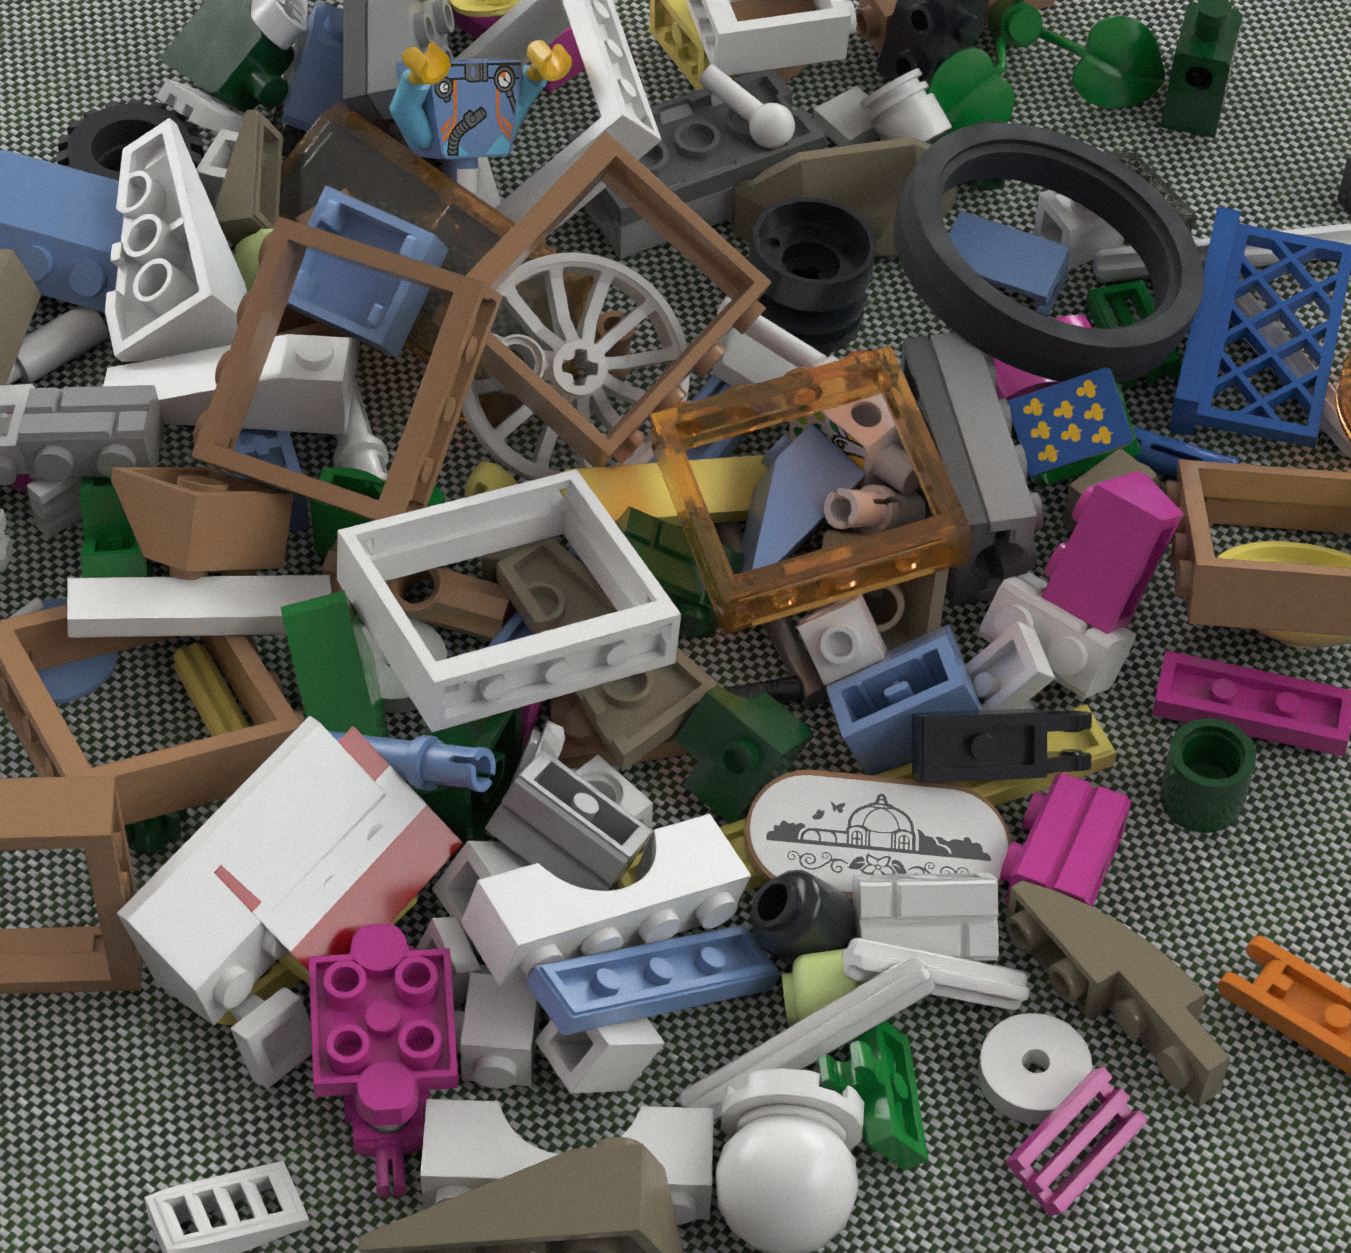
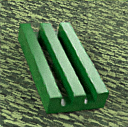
M1143 280L1087 291L1085 305L1097 329L1119 328L1115 318L1120 327L1137 323L1136 318L1131 315L1124 298L1130 297L1141 321L1154 313L1155 304ZM1107 301H1108V303H1109V305H1110V307H1111V309H1112V311H1113V313H1114V316H1113V314H1112V312H1111V310H1110V308H1109V306H1108V304H1107ZM1175 348L1157 368L1138 378L1144 377L1147 384L1159 382L1160 374L1167 373L1169 380L1179 378L1183 361L1177 349ZM1138 378L1122 383L1125 388L1135 387Z

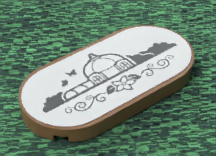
M821 770L793 771L769 782L754 799L748 812L743 832L746 857L754 871L758 870L764 879L769 881L788 870H805L842 891L851 905L853 875L989 873L997 878L999 887L1003 881L1000 878L1001 868L1011 845L1007 826L1000 813L987 799L964 786L944 782L919 783L913 779Z

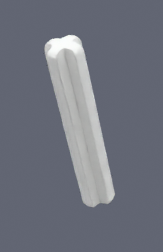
M862 938L852 939L848 948L843 949L841 960L844 962L843 974L852 980L868 982L908 957L917 956L923 962L934 981L935 989L930 995L1007 1010H1017L1021 1006L1022 1001L1028 1000L1030 989L1026 987L1027 975L1017 969Z

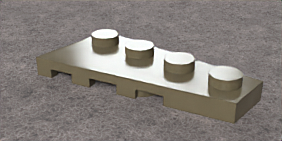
M553 537L524 544L496 563L497 581L533 635L617 612V609L588 568ZM677 647L676 663L572 692L571 694L621 770L624 771L682 729L706 691L716 685L720 687L721 685Z

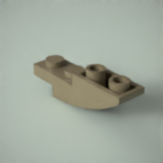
M1023 880L1011 887L1005 920L1009 937L1021 952L1025 954L1031 953L1046 970L1054 990L1063 1000L1074 1002L1089 1020L1111 1007L1120 1028L1129 1037L1138 1038L1157 1059L1158 1067L1164 1078L1173 1087L1183 1089L1198 1107L1220 1093L1230 1057L1199 1023L1206 993L1176 963L1124 924L1090 905L1057 891Z

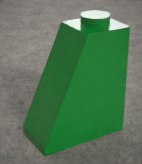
M345 590L281 606L282 619L306 719L311 716L319 721L328 731L347 733L354 726L361 735L389 738L375 658Z

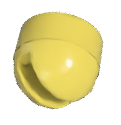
M480 461L468 477L465 485V497L518 483L506 470L488 461Z

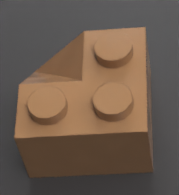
M113 467L111 481L143 556L170 566V576L185 580H197L203 576H208V571H218L219 574L224 576H256L257 569L284 568L294 493L212 467Z

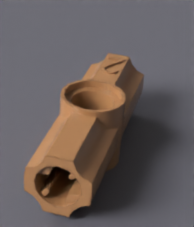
M338 538L332 548L328 550L322 567V575H330L331 594L343 591L337 581ZM440 567L385 581L408 618L422 621L429 626L434 625L490 642L517 611L500 584ZM420 580L434 582L433 592L425 601L417 604L405 601L407 590L415 582Z

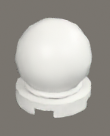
M779 1068L748 1073L747 1087L734 1090L727 1086L724 1089L721 1129L730 1140L723 1146L716 1168L715 1185L718 1209L730 1229L755 1250L766 1253H808L817 1251L846 1227L858 1191L855 1157L850 1151L861 1142L865 1104L857 1091L852 1087L847 1086L843 1091V1095L835 1091L819 1087L820 1073Z

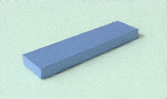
M739 925L537 965L531 972L526 984L563 1036L769 991L773 988L781 973L745 925Z

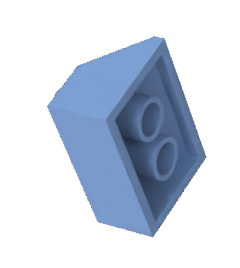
M0 150V249L14 250L41 292V295L105 313L107 292L114 291L116 288L118 267L110 262L112 244L121 242L123 214L116 209L119 181L12 151Z

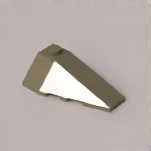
M626 1137L604 1138L597 1142V1147L571 1149L365 1233L359 1236L358 1251L361 1253H531V1251L536 1253H683L665 1167L643 1143L641 1144L637 1140Z

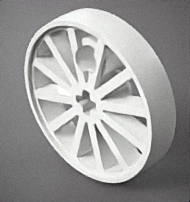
M558 253L539 257L520 265L496 289L503 296L501 303L529 336L522 334H512L506 337L493 335L509 349L521 354L525 363L588 421L591 410L608 431L618 423L621 417L612 408L606 394L634 405L646 393L644 390L623 383L609 373L657 364H665L667 370L687 348L679 321L659 291L634 270L602 256L586 253ZM563 273H578L594 278L577 330H575L570 319ZM538 276L544 277L554 333L543 325L519 296L515 288L517 285ZM612 284L630 296L637 303V307L594 343L596 324L609 286ZM648 316L657 331L663 349L625 356L605 357V353L617 341ZM575 357L576 367L585 369L586 377L575 381L573 384L572 374L563 372L562 364ZM482 366L485 379L475 380L473 378L462 408L464 417L480 444L503 466L529 480L563 473L549 468V460L558 435L545 423L531 461L516 453L504 442V439L533 414L524 404L494 429L492 428L482 410L478 395L494 392L512 393ZM690 375L679 385L687 393L686 396L663 421L657 417L646 439L622 465L645 464L667 443L684 411ZM577 453L579 468L593 467ZM617 461L616 463L610 466H617L621 464Z

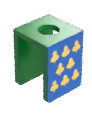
M1101 368L1008 400L1019 444L1022 445L1025 451L1029 475L1040 489L1085 474L1120 448L1133 458L1139 456L1141 452L1119 384H1116L1113 373L1109 368Z

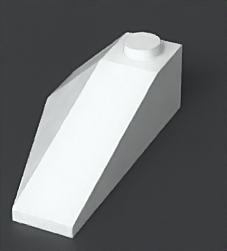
M168 118L123 148L116 209L123 214L121 242L112 244L110 262L118 267L116 288L114 291L107 292L105 314L114 356L122 362L147 361L232 344L238 328L237 310L243 296L247 293L243 277L179 128L173 120Z
M286 334L275 336L242 429L346 435L360 341L353 338ZM231 345L107 368L103 386L154 385L164 424L195 426L201 414L209 408L217 386L215 383L217 364L221 356L230 350Z

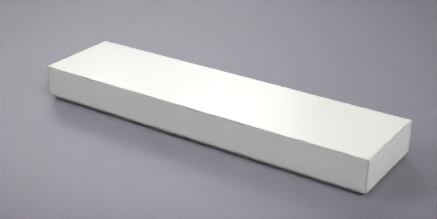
M330 575L203 576L196 580H185L176 577L68 578V637L286 634L282 619L281 606L331 594Z

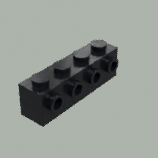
M897 0L875 71L888 80L893 81L919 68L922 73L921 77L918 78L919 81H926L929 85L936 70L946 58L961 49L973 47L974 42L980 36L984 27L983 15L988 0Z

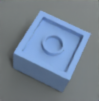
M327 185L307 224L308 226L436 267H441L449 250L435 234ZM307 249L286 306L301 315L398 358L430 289Z

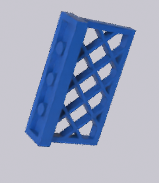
M1217 207L1203 269L1204 289L1202 300L1191 323L1174 398L1169 431L1192 436L1196 424L1315 448L1351 271V245L1239 224L1241 211ZM1246 245L1271 250L1280 261L1258 272L1244 255ZM1315 258L1339 263L1338 273L1317 283L1302 265ZM1241 272L1246 279L1238 282ZM1290 272L1304 290L1282 301L1268 282ZM1256 290L1270 308L1248 319L1234 303V300ZM1334 290L1333 298L1331 300L1327 293ZM1314 301L1328 317V320L1307 331L1292 312ZM1280 319L1295 338L1272 349L1258 330ZM1231 320L1234 323L1235 327L1228 330L1229 322ZM1245 337L1260 356L1237 367L1223 349ZM1322 338H1324L1323 347L1317 343ZM1304 348L1319 367L1297 379L1282 360ZM1220 367L1225 375L1217 378ZM1270 367L1285 386L1262 398L1247 378ZM1233 385L1236 386L1250 404L1237 412L1211 407L1213 396ZM1315 386L1312 397L1307 389ZM1295 397L1309 414L1307 426L1281 421L1272 408Z

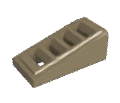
M257 109L247 110L214 210L225 238L235 246L244 238L256 234L261 228L274 229L279 216L283 135Z

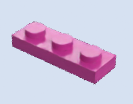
M1166 650L1152 715L1186 723L1202 718L1222 719L1238 726L1250 737L1344 757L1351 730V690Z

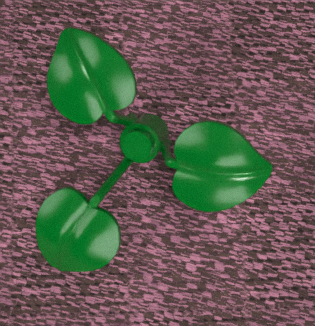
M998 0L991 7L987 19L989 30L994 35L991 43L995 46V66H993L989 55L982 49L976 47L961 49L951 54L938 67L926 93L927 95L930 93L934 94L952 126L951 130L937 138L940 139L955 130L972 126L975 122L983 120H997L1002 123H1008L1014 108V91L1006 80L999 77L1007 68V43L1014 47H1026L1040 38L1081 56L1082 58L1072 73V85L1087 102L1107 109L1125 108L1145 101L1162 86L1166 74L1155 37L1146 25L1135 18L1126 15H1114L1102 19L1091 28L1087 37L1086 47L1044 29L1040 12L1034 6L1026 3L1025 0Z

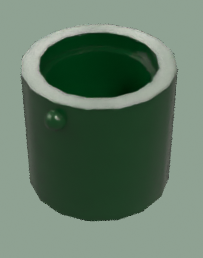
M1202 718L1189 721L1180 727L1171 740L1160 785V803L1165 814L1177 825L1193 832H1217L1225 830L1235 823L1243 811L1255 767L1256 750L1253 746V740L1238 726L1222 719Z

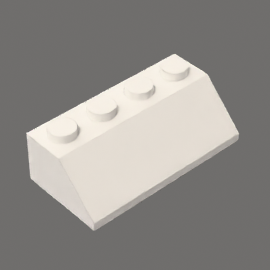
M311 716L279 746L117 912L156 983L214 1026L230 1009L239 1006L248 997L254 983L278 958L286 956L289 952L215 875L216 869L222 865L272 911L386 797L385 792L324 726ZM385 823L376 824L369 830L367 842ZM335 874L330 875V876L325 880L323 886H324Z

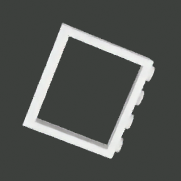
M521 0L454 59L523 60L524 66L530 62L526 52L531 42L543 40L549 45L571 26L601 114L599 120L502 202L488 157L478 158V192L453 193L465 221L466 229L464 232L466 239L478 253L481 254L483 251L488 253L605 131L637 160L662 141L613 0ZM600 181L555 229L606 188L607 185Z
M577 469L338 530L337 581L341 588L345 590L351 604L431 732L676 663L681 613ZM566 488V496H562L559 490ZM564 534L617 609V612L435 661L385 581Z

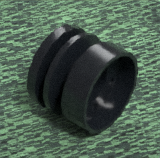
M797 197L777 202L762 212L753 227L748 256L749 262L772 282L758 300L766 307L761 316L822 354L839 351L853 341L863 322L864 307L868 297L867 287L871 281L877 252L875 234L865 219L847 206L824 198Z

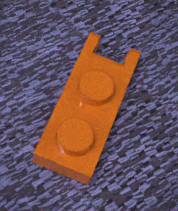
M1254 936L1245 950L1249 958L1264 967V969L1253 983L1235 973H1225L1217 983V989L1220 994L1351 1075V989L1267 938Z

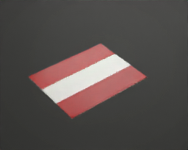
M354 726L349 729L338 743L385 792L386 797L273 910L268 908L224 866L220 865L214 872L308 972L309 957L350 954L352 939L360 928L365 925L390 924L463 844ZM384 823L385 825L367 842L370 829L374 825ZM335 874V875L323 886L325 880H326L330 875Z

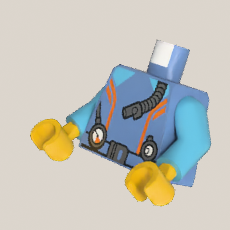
M543 40L531 42L526 53L527 58L532 64L524 66L523 60H450L448 55L434 42L427 45L425 55L417 47H410L404 51L402 61H396L398 87L390 104V113L413 156L443 159L444 192H478V158L502 157L510 154L513 147V139L530 106L543 90L547 81L562 79L571 69L572 58L561 44H556L551 50Z

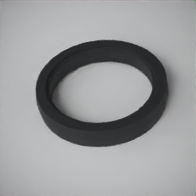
M984 123L967 126L941 137L923 154L905 182L894 215L893 225L894 243L903 270L913 288L938 318L967 342L993 358L1021 371L1059 382L1106 367L1112 371L1115 382L1118 384L1146 375L1157 368L1167 359L1188 332L1202 300L1204 289V272L1197 246L1188 228L1168 201L1140 175L1109 154L1073 137L1040 127L1014 123ZM981 178H1004L1049 189L1081 204L1113 227L1140 256L1153 284L1155 295L1154 313L1146 319L1129 326L1095 329L1076 326L1046 317L1015 302L985 281L956 250L946 231L942 218V195L951 188L967 181Z

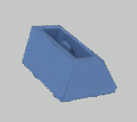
M949 624L887 651L883 660L828 684L826 688L842 737L866 775H876L912 761V713L982 710Z

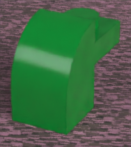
M107 477L82 478L79 488L84 542L80 554L82 578L153 577V560L143 556L111 479Z

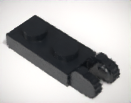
M1039 708L912 713V779L919 783L1047 778V773L1091 769L1090 753L1082 752L1078 749L1047 752V732H1081L1082 730L1092 728V713L1074 710L1044 711Z

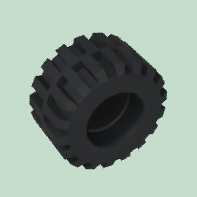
M130 100L128 104H118L115 101L105 104L106 108L97 110L93 108L83 113L84 120H74L67 127L68 135L60 137L58 142L59 153L56 154L57 164L119 181L123 148L170 118L177 124L195 168L198 167L204 157L202 137H199L198 128L192 121L186 122V116L176 110L167 111L166 104L154 101L151 105L143 104V100Z

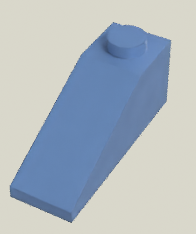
M812 424L794 441L786 434L782 436L761 460V463L768 470L753 490L740 554L744 555L740 578L736 583L738 589L734 604L738 610L827 521L824 514V503L828 494L831 492L838 493V488L855 490L867 474Z

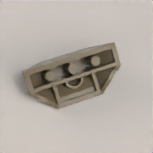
M914 137L798 152L765 169L752 181L744 180L733 186L731 225L733 234L751 243L753 227L760 214L777 202L797 197L824 198L847 206L865 219L875 234L877 251L875 258L898 255L894 243V215L905 182L931 144ZM957 186L942 195V218L955 205Z

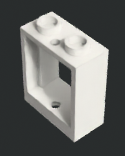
M686 0L710 65L714 64L727 76L846 59L849 34L856 32V13L851 0H812L816 11L737 22L730 2L742 0Z

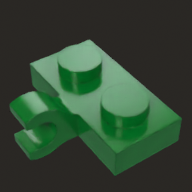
M884 1021L852 1040L849 1061H834L826 1054L818 1057L824 1088L837 1093H843L846 1087L850 1086L861 1095L865 1103L862 1136L871 1150L879 1152L904 1171L929 1161L909 1038Z

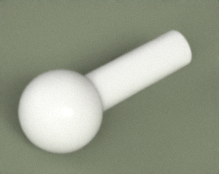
M714 64L710 65L703 72L699 83L749 122L750 135L759 146L766 149H778L785 146L786 142L793 137L795 121L792 113L785 106L778 103L762 104Z

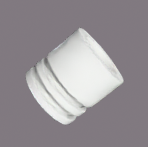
M919 68L896 78L860 102L863 109L870 108L871 112L867 115L870 122L874 120L878 122L874 129L881 141L914 137L926 143H931L952 129L934 94L930 93L927 95L925 92L929 88L927 82L919 81L918 78L922 75Z

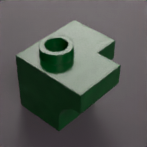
M716 685L706 691L674 739L676 743L698 760L683 786L729 824L742 820L748 814L758 793L769 782L788 772L815 732L765 691L754 698H743Z

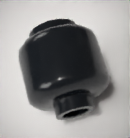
M801 869L788 870L767 881L756 894L752 905L753 934L763 948L794 964L798 956L803 954L838 950L846 947L853 927L852 905L842 891L811 873Z

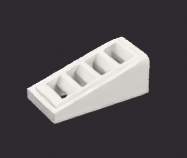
M284 1161L170 1187L144 1197L149 1221L162 1253H242L310 1226L308 1215ZM273 1188L282 1211L268 1215L259 1193ZM245 1198L253 1218L240 1221L233 1203ZM219 1208L225 1225L212 1228L206 1213ZM192 1219L197 1232L184 1235L180 1223Z

